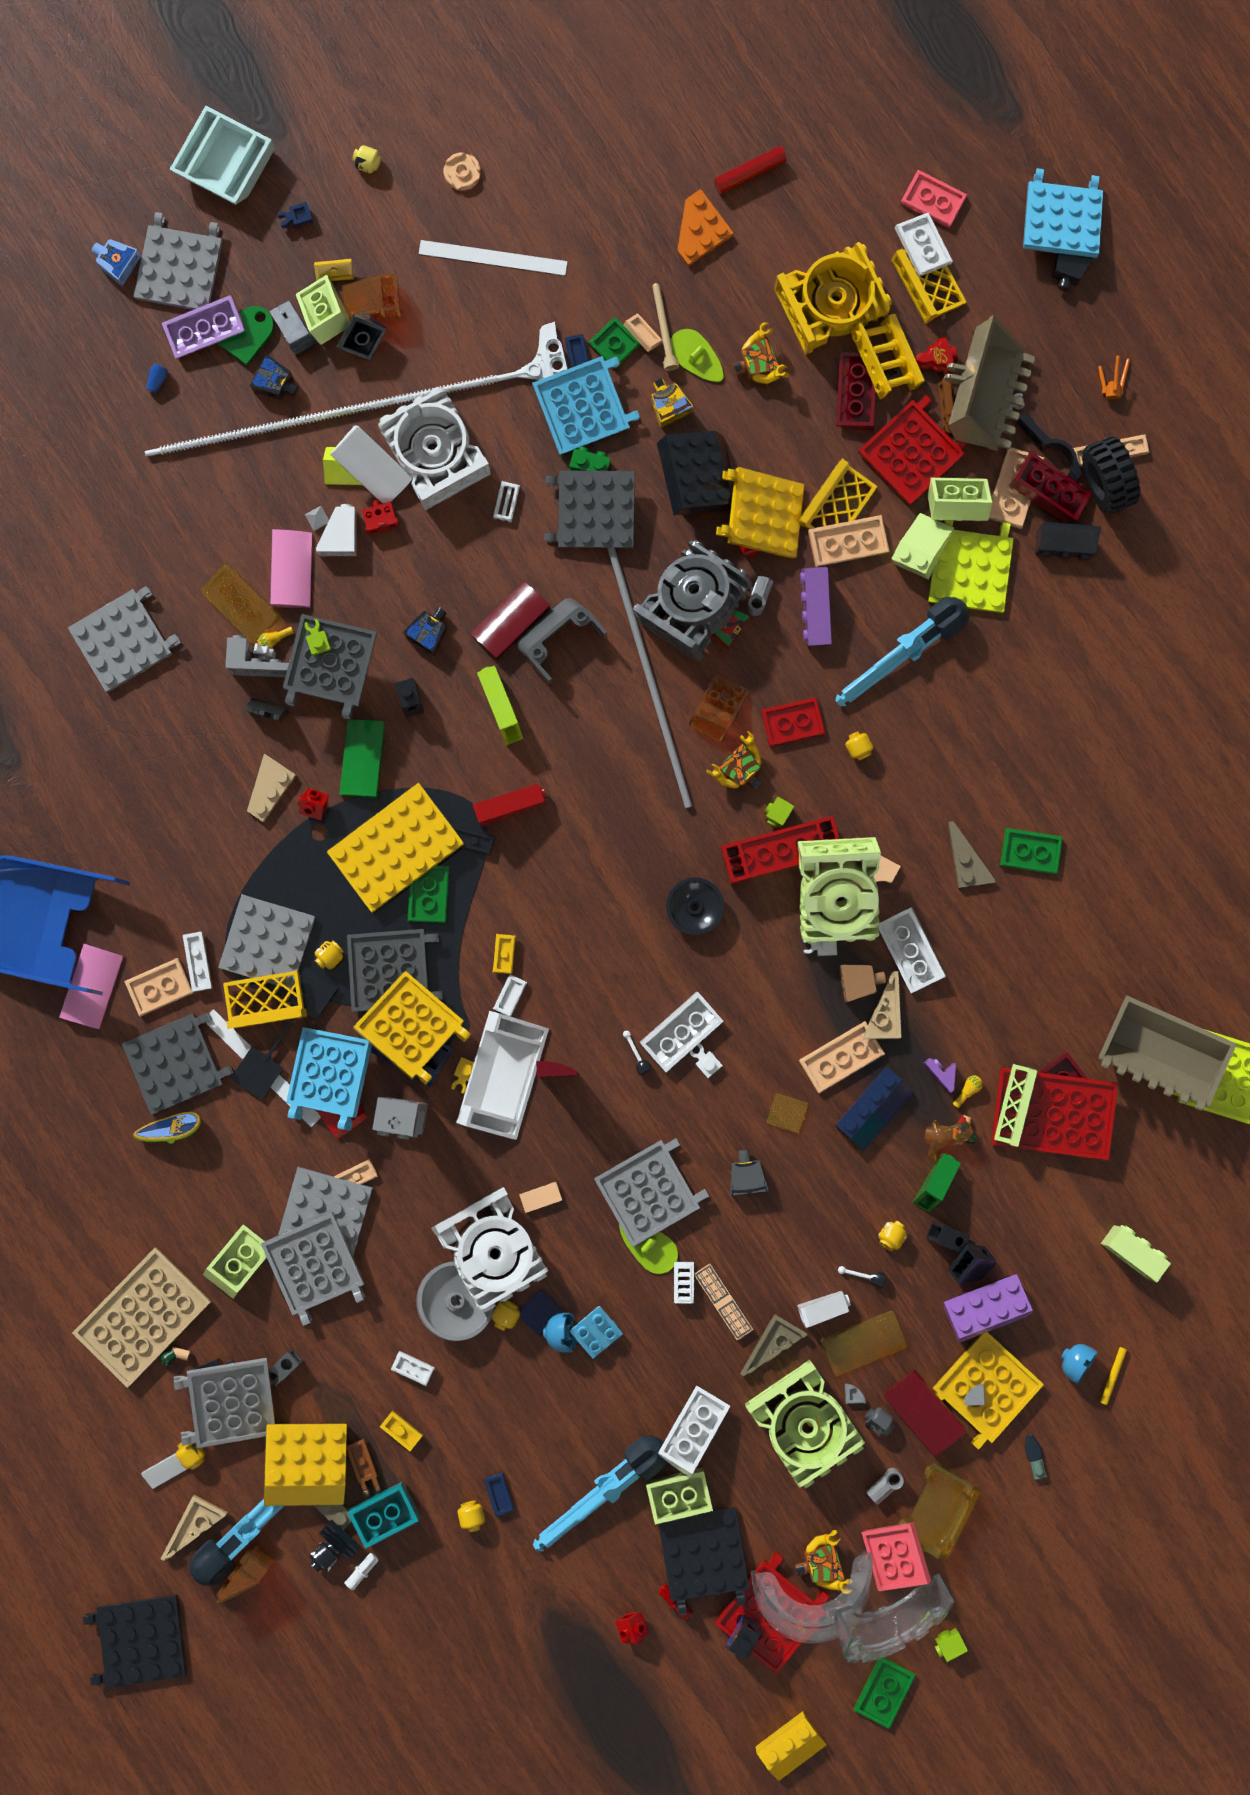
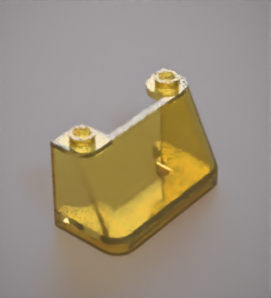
M932 1463L927 1466L924 1472L927 1484L911 1516L906 1519L902 1518L898 1525L914 1522L921 1548L938 1559H947L967 1523L982 1488L938 1464Z

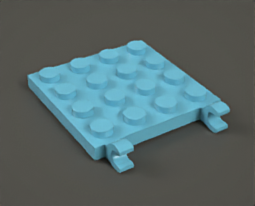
M1036 168L1034 179L1029 181L1027 188L1023 249L1097 258L1100 246L1103 190H1098L1099 176H1091L1088 189L1042 183L1044 169Z
M603 356L532 383L559 455L630 428L629 422L640 418L638 410L625 415L608 369L615 368L620 364L617 357L604 361Z
M303 1027L286 1103L291 1104L288 1118L301 1120V1106L341 1115L338 1128L350 1131L352 1128L351 1117H357L372 1045L366 1039Z

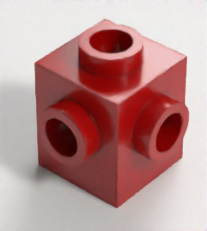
M307 788L304 795L301 794L298 799V805L300 806L299 814L321 820L327 810L329 794Z
M642 1612L627 1613L615 1621L622 1644L631 1643V1646L638 1645L643 1642V1638L649 1635Z

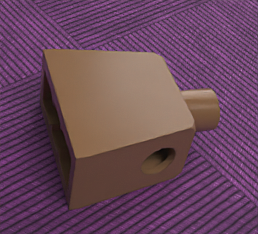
M872 965L839 966L845 1002L876 993L875 985L886 983L884 972L873 973Z

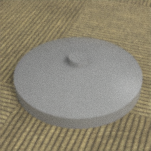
M454 1261L441 1264L432 1269L422 1280L417 1292V1311L422 1323L432 1334L448 1341H462L480 1333L489 1323L494 1308L487 1312L477 1310L476 1304L471 1299V1295L466 1290L465 1284L458 1274ZM479 1273L472 1277V1279L477 1280L480 1277L487 1278V1276Z

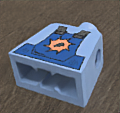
M111 239L107 241L105 246L95 243L92 247V253L98 256L96 258L98 266L121 286L124 285L141 258L137 249Z

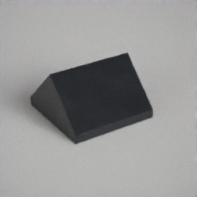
M366 312L354 314L337 348L370 360L387 328Z

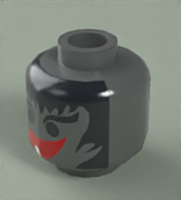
M878 1407L875 1410L871 1408L865 1415L867 1419L865 1422L866 1428L877 1437H886L892 1431L894 1419L883 1408Z

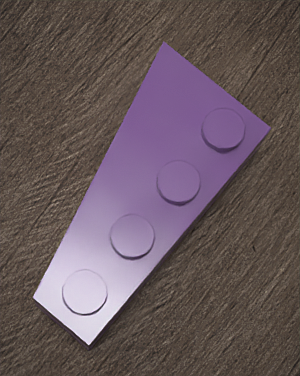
M828 567L803 568L800 573V583L803 587L801 602L804 603L802 622H805L806 630H803V641H807L808 646L831 644Z

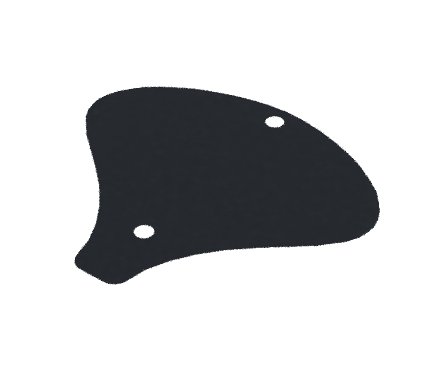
M411 788L378 792V799L356 797L327 808L321 820L308 818L283 838L265 857L249 878L241 894L316 917L299 969V976L307 966L338 987L329 1002L351 1006L347 935L424 929L425 935L439 934V942L425 943L428 991H441L443 993V1000L440 1001L464 1021L461 1026L468 1031L469 1021L461 1002L458 982L459 952L463 928L484 864L485 854L458 848L437 864L450 866L447 924L408 922L410 885L372 913L327 853L329 849ZM423 788L450 825L488 834L487 826L480 827L472 802L462 796L444 790ZM317 824L324 825L328 830L327 837L322 841L315 840L311 835L312 828ZM241 894L232 910L230 919L227 924L225 945L241 898ZM326 941H334L343 950V959L333 969H327L326 967L322 969L315 962L317 959L314 954L315 951ZM232 972L238 980L251 978ZM255 982L249 985V987L259 989L260 987ZM266 983L265 985L272 992L277 986L271 983ZM280 987L276 995L286 996L289 991L284 987ZM454 1033L445 1042V1045L449 1046L459 1039L458 1036Z

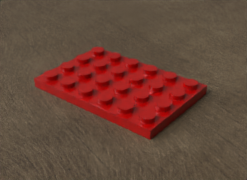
M1000 1067L991 1145L1109 1160L1118 1082L1037 1072L1019 1146L1016 1147L1010 1145V1143L994 1140L1011 1073V1068ZM1016 1069L1014 1078L1020 1083L1025 1080L1027 1072ZM1017 1087L1010 1091L1009 1096L1015 1102L1021 1098L1022 1093ZM1013 1106L1005 1111L1008 1121L1016 1117L1017 1112ZM1009 1125L1001 1129L999 1136L1011 1138L1012 1130Z

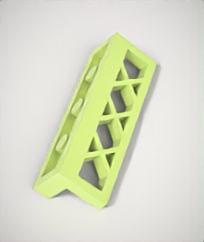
M1016 1064L1012 1065L994 1140L1010 1143V1145L1016 1147L1019 1146L1037 1074L1036 1069ZM1016 1069L1027 1072L1025 1080L1020 1083L1014 1078ZM1018 1087L1022 1093L1021 1098L1013 1102L1009 1096L1010 1091ZM1013 1106L1017 1114L1015 1118L1008 1121L1005 1111ZM1007 1125L1012 1130L1010 1139L999 1136L1001 1129Z

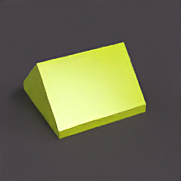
M326 447L323 457L325 485H362L330 455L335 447Z

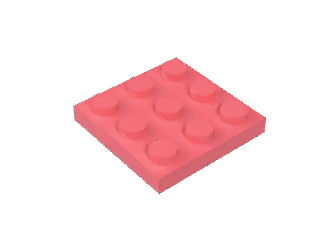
M914 1522L861 1532L878 1591L925 1585L931 1582Z

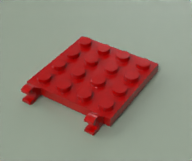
M927 395L918 403L912 400L858 450V453L909 506L929 488L931 478H940L964 456L965 453L962 450L969 444L961 441L955 443L923 411L931 401Z
M777 1551L772 1555L768 1563L763 1559L748 1578L749 1589H744L746 1604L738 1605L735 1595L714 1621V1624L729 1636L732 1635L743 1613L760 1622V1637L751 1654L776 1675L826 1612L822 1606L830 1597L822 1589L816 1599L813 1600L778 1572L776 1567L783 1558Z

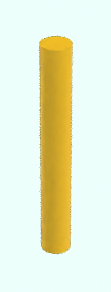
M1119 1348L1100 1403L1108 1404L1127 1349Z

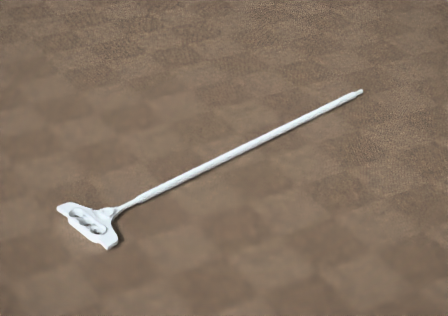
M555 322L541 327L536 357L531 363L518 371L498 376L491 375V377L487 376L484 379L480 377L479 380L476 378L473 381L469 380V382L465 381V383L462 381V383L458 382V384L454 383V385L451 384V386L447 385L446 387L443 385L442 388L448 393L451 391L454 393L455 390L456 392L457 390L461 391V389L465 390V388L468 390L469 387L472 389V387L476 388V386H483V384L487 386L488 383L490 385V383L494 384V382L497 383L498 381L516 377L539 381L567 370L562 344L557 339ZM552 343L559 346L558 351L550 352L548 349L549 345ZM554 362H561L563 367L560 370H555L552 367ZM429 388L428 391L425 389V391L421 390V392H414V394L410 392L409 395L406 393L407 395L403 394V396L399 395V397L396 395L395 398L392 396V398H384L385 400L381 399V401L377 400L375 402L373 400L374 402L370 401V403L366 402V404L362 403V405L359 403L358 406L355 404V406L351 405L352 407L348 406V408L344 407V409L340 407L339 410L337 408V410H329L330 412L326 410L325 413L322 411V413L318 412V414H311V416L308 414L306 417L304 415V417L300 416V418L296 417V419L293 418L292 420L289 418L288 421L285 419V421L274 422V424L270 422L271 424L259 425L260 427L256 425L255 428L252 426L251 429L250 427L248 429L245 428V430L241 429V431L238 429L237 432L234 430V432H226L223 435L219 433L218 436L215 434V436L211 435L212 437L208 436V438L204 437V439L200 437V439L189 440V442L186 440L185 443L182 441L181 444L180 442L178 444L175 443V445L171 444V446L168 444L167 447L164 445V447L160 446V448L145 451L146 457L157 454L164 455L167 452L171 453L173 451L174 453L175 451L178 452V450L189 449V447L193 449L194 446L197 448L200 445L204 446L206 444L207 446L208 443L211 445V443H219L222 440L226 442L227 439L230 441V439L241 438V436L244 438L245 435L248 437V435H256L255 433L259 434V432L263 434L264 431L267 433L270 430L274 431L276 429L277 431L278 428L281 430V428H289L292 425L296 426L298 424L300 426V424L311 423V421L314 423L315 420L318 422V420L322 421V419H329V417L333 419L334 416L335 418L336 416L340 417V415L344 416V414L347 416L348 413L351 415V413L355 414V412H362V410L365 412L367 409L369 411V409L373 410V408L377 409V407L380 408L381 406L384 408L385 405L386 407L388 405L391 406V404L395 405V403L398 405L399 402L402 404V402H410V400L413 401V399L420 396L425 397L430 394L431 390Z

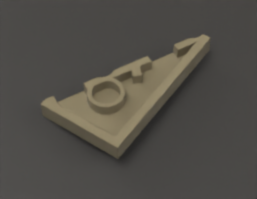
M954 821L948 822L958 888L995 883L994 877Z
M774 1314L740 1374L745 1376L753 1372L765 1362L779 1355L783 1350L791 1347L795 1342L806 1337L807 1333Z

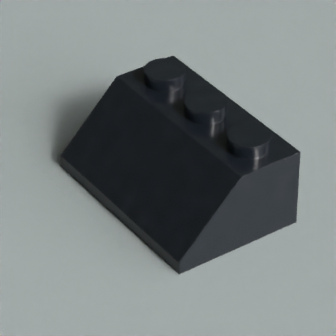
M1043 522L1036 532L1035 554H1040L1041 557H1052V555H1055L1061 559L1078 557L1079 560H1089L1096 553L1101 526Z

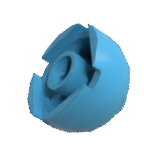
M573 1313L554 1315L544 1328L543 1336L553 1350L568 1353L573 1352L571 1348H576L577 1340L569 1332L574 1327L573 1320H576Z
M1084 1344L1074 1345L1070 1350L1066 1348L1061 1356L1063 1359L1062 1370L1065 1376L1078 1385L1085 1376L1087 1369L1093 1363L1097 1351Z

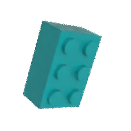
M404 1481L357 1504L348 1511V1515L365 1549L418 1522L421 1517Z

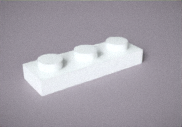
M203 932L183 935L192 992L213 989Z

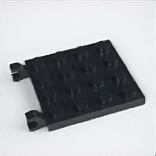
M736 1507L659 1523L671 1601H677L679 1615L687 1614L685 1599L735 1591L737 1604H746L744 1589H749Z
M177 1594L101 1605L97 1607V1612L87 1613L83 1616L84 1625L95 1622L99 1623L104 1665L103 1673H95L90 1677L91 1685L106 1682V1688L186 1676Z

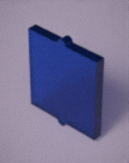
M540 1289L523 1306L519 1317L526 1323L527 1327H530L541 1336L550 1318L556 1314L563 1313V1310L554 1302L553 1298L550 1299Z

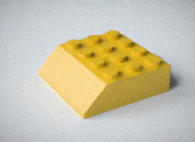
M266 1424L264 1506L344 1505L347 1424Z

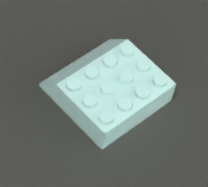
M205 106L170 167V171L236 205L249 196L275 148L270 138Z

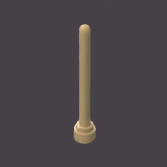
M655 283L653 285V293L666 355L663 361L664 370L673 371L679 368V363L672 352L660 285Z

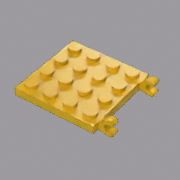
M741 467L735 470L728 469V472L723 471L722 479L734 481L729 526L722 525V528L717 527L716 535L728 537L727 543L787 558H796L800 529L798 521L801 518L804 484Z
M406 971L353 1027L357 1033L408 1077L413 1079L417 1076L425 1085L431 1080L432 1076L422 1068L454 1033L463 1042L470 1037V1033L461 1026L464 1021Z
M986 1332L978 1336L933 1389L941 1400L945 1399L980 1432L971 1441L979 1450L987 1439L991 1443L994 1442L1044 1384ZM983 1384L984 1405H964V1398L974 1386Z

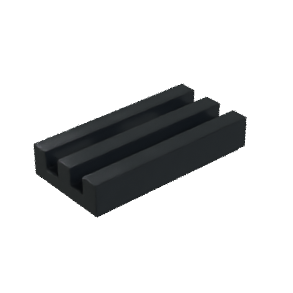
M332 1519L319 1533L348 1560L360 1548V1545Z

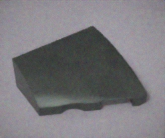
M252 698L247 704L245 711L282 722L283 716L287 717L289 709Z

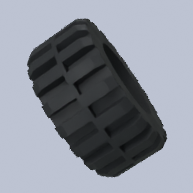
M1110 436L1084 448L1082 451L1084 475L1092 496L1095 498L1096 503L1099 504L1100 509L1105 513L1113 514L1137 504L1141 497L1140 481L1133 464L1134 462L1123 442L1119 438Z

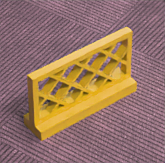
M902 248L895 252L891 261L925 324L967 303L948 266L941 268L940 272L936 270L930 272L939 276L937 283L927 280L929 273L925 275V279L917 276L912 262L907 257L906 250ZM941 277L949 281V288L939 285ZM925 285L935 288L933 295L926 292L924 289ZM938 289L947 292L946 299L936 296ZM950 294L957 296L960 302L953 303L948 301ZM934 300L944 304L943 309L936 311L933 305Z
M842 458L798 522L801 527L813 529L815 527L811 525V522L815 518H821L822 525L826 526L825 517L834 516L835 523L839 524L837 515L846 513L848 522L854 521L877 486L850 467L848 462ZM847 471L854 476L853 483L845 484L844 475ZM859 484H866L871 488L867 494L860 495ZM855 485L857 495L847 497L846 487ZM842 487L844 498L834 499V489ZM857 498L859 507L850 510L848 500ZM845 500L846 511L837 512L835 502ZM832 502L834 513L824 514L823 505Z
M299 971L223 983L229 1020L226 1021L227 1029L307 1017V1011L304 1009ZM294 975L295 984L290 989L283 982L288 976ZM269 979H273L278 983L273 992L265 987ZM252 982L260 986L254 995L246 990ZM236 985L241 989L236 998L230 994L229 986ZM281 986L289 991L283 1000L276 995ZM262 989L270 994L265 1003L257 998ZM244 992L252 997L247 1006L239 1001ZM291 994L297 997L298 1006L291 1007L286 1003ZM273 997L281 1002L275 1010L268 1006ZM254 1000L262 1005L257 1013L249 1009ZM236 1003L244 1008L239 1016H233V1007Z

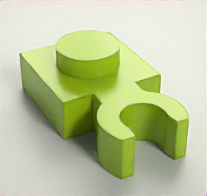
M314 619L316 623L314 628H310L308 623L305 622L306 630L311 633V635L306 636L312 656L331 650L325 631L319 632L320 623L317 619Z

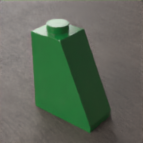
M944 1153L937 1159L912 1203L928 1213L931 1212L942 1202L961 1163L956 1161L953 1156Z

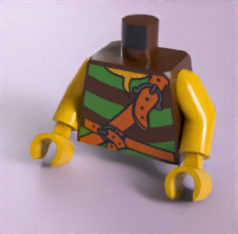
M747 731L749 734L747 739L742 735L740 736L744 743L720 766L711 764L714 767V771L706 770V773L714 776L722 786L733 789L739 787L742 789L748 783L756 791L763 784L756 776L761 770L762 761L759 749L753 741L754 736Z

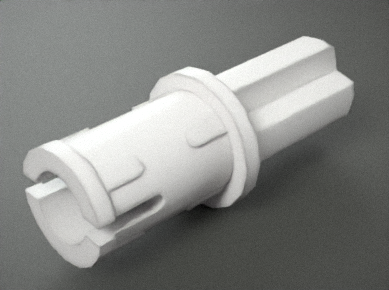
M369 1553L363 1562L355 1567L356 1570L345 1581L348 1588L354 1591L364 1577H368V1573L378 1562L377 1556Z

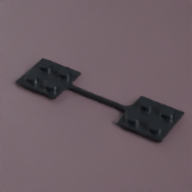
M306 966L300 975L304 1009H306L308 1015L317 1020L338 987ZM291 994L288 1001L298 1006L297 997ZM295 1019L290 1020L269 1053L263 1054L254 1047H251L230 1079L262 1100L283 1070L282 1066L272 1060L271 1055Z

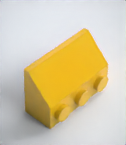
M802 1711L755 1748L757 1755L766 1768L780 1781L827 1744Z

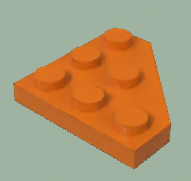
M701 189L685 200L677 253L689 267L733 236V231Z

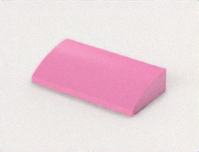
M272 529L270 604L272 607L311 608L312 533Z
M84 944L71 983L76 986L102 991L103 995L69 988L59 1018L100 1029L124 956Z

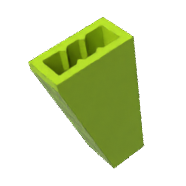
M495 666L483 668L477 674L505 745L507 746L524 739Z

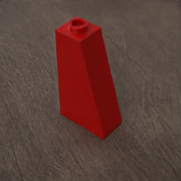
M535 784L473 804V808L480 827H484L544 805V799L547 798L543 787L540 788L539 784Z

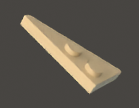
M898 971L891 973L863 1035V1039H901Z
M193 1495L161 1560L164 1561L173 1556L225 1517L228 1512Z

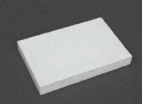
M929 213L895 226V230L919 277L951 265L953 262Z

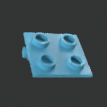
M600 1306L569 1330L593 1359L623 1334L616 1323L610 1319Z

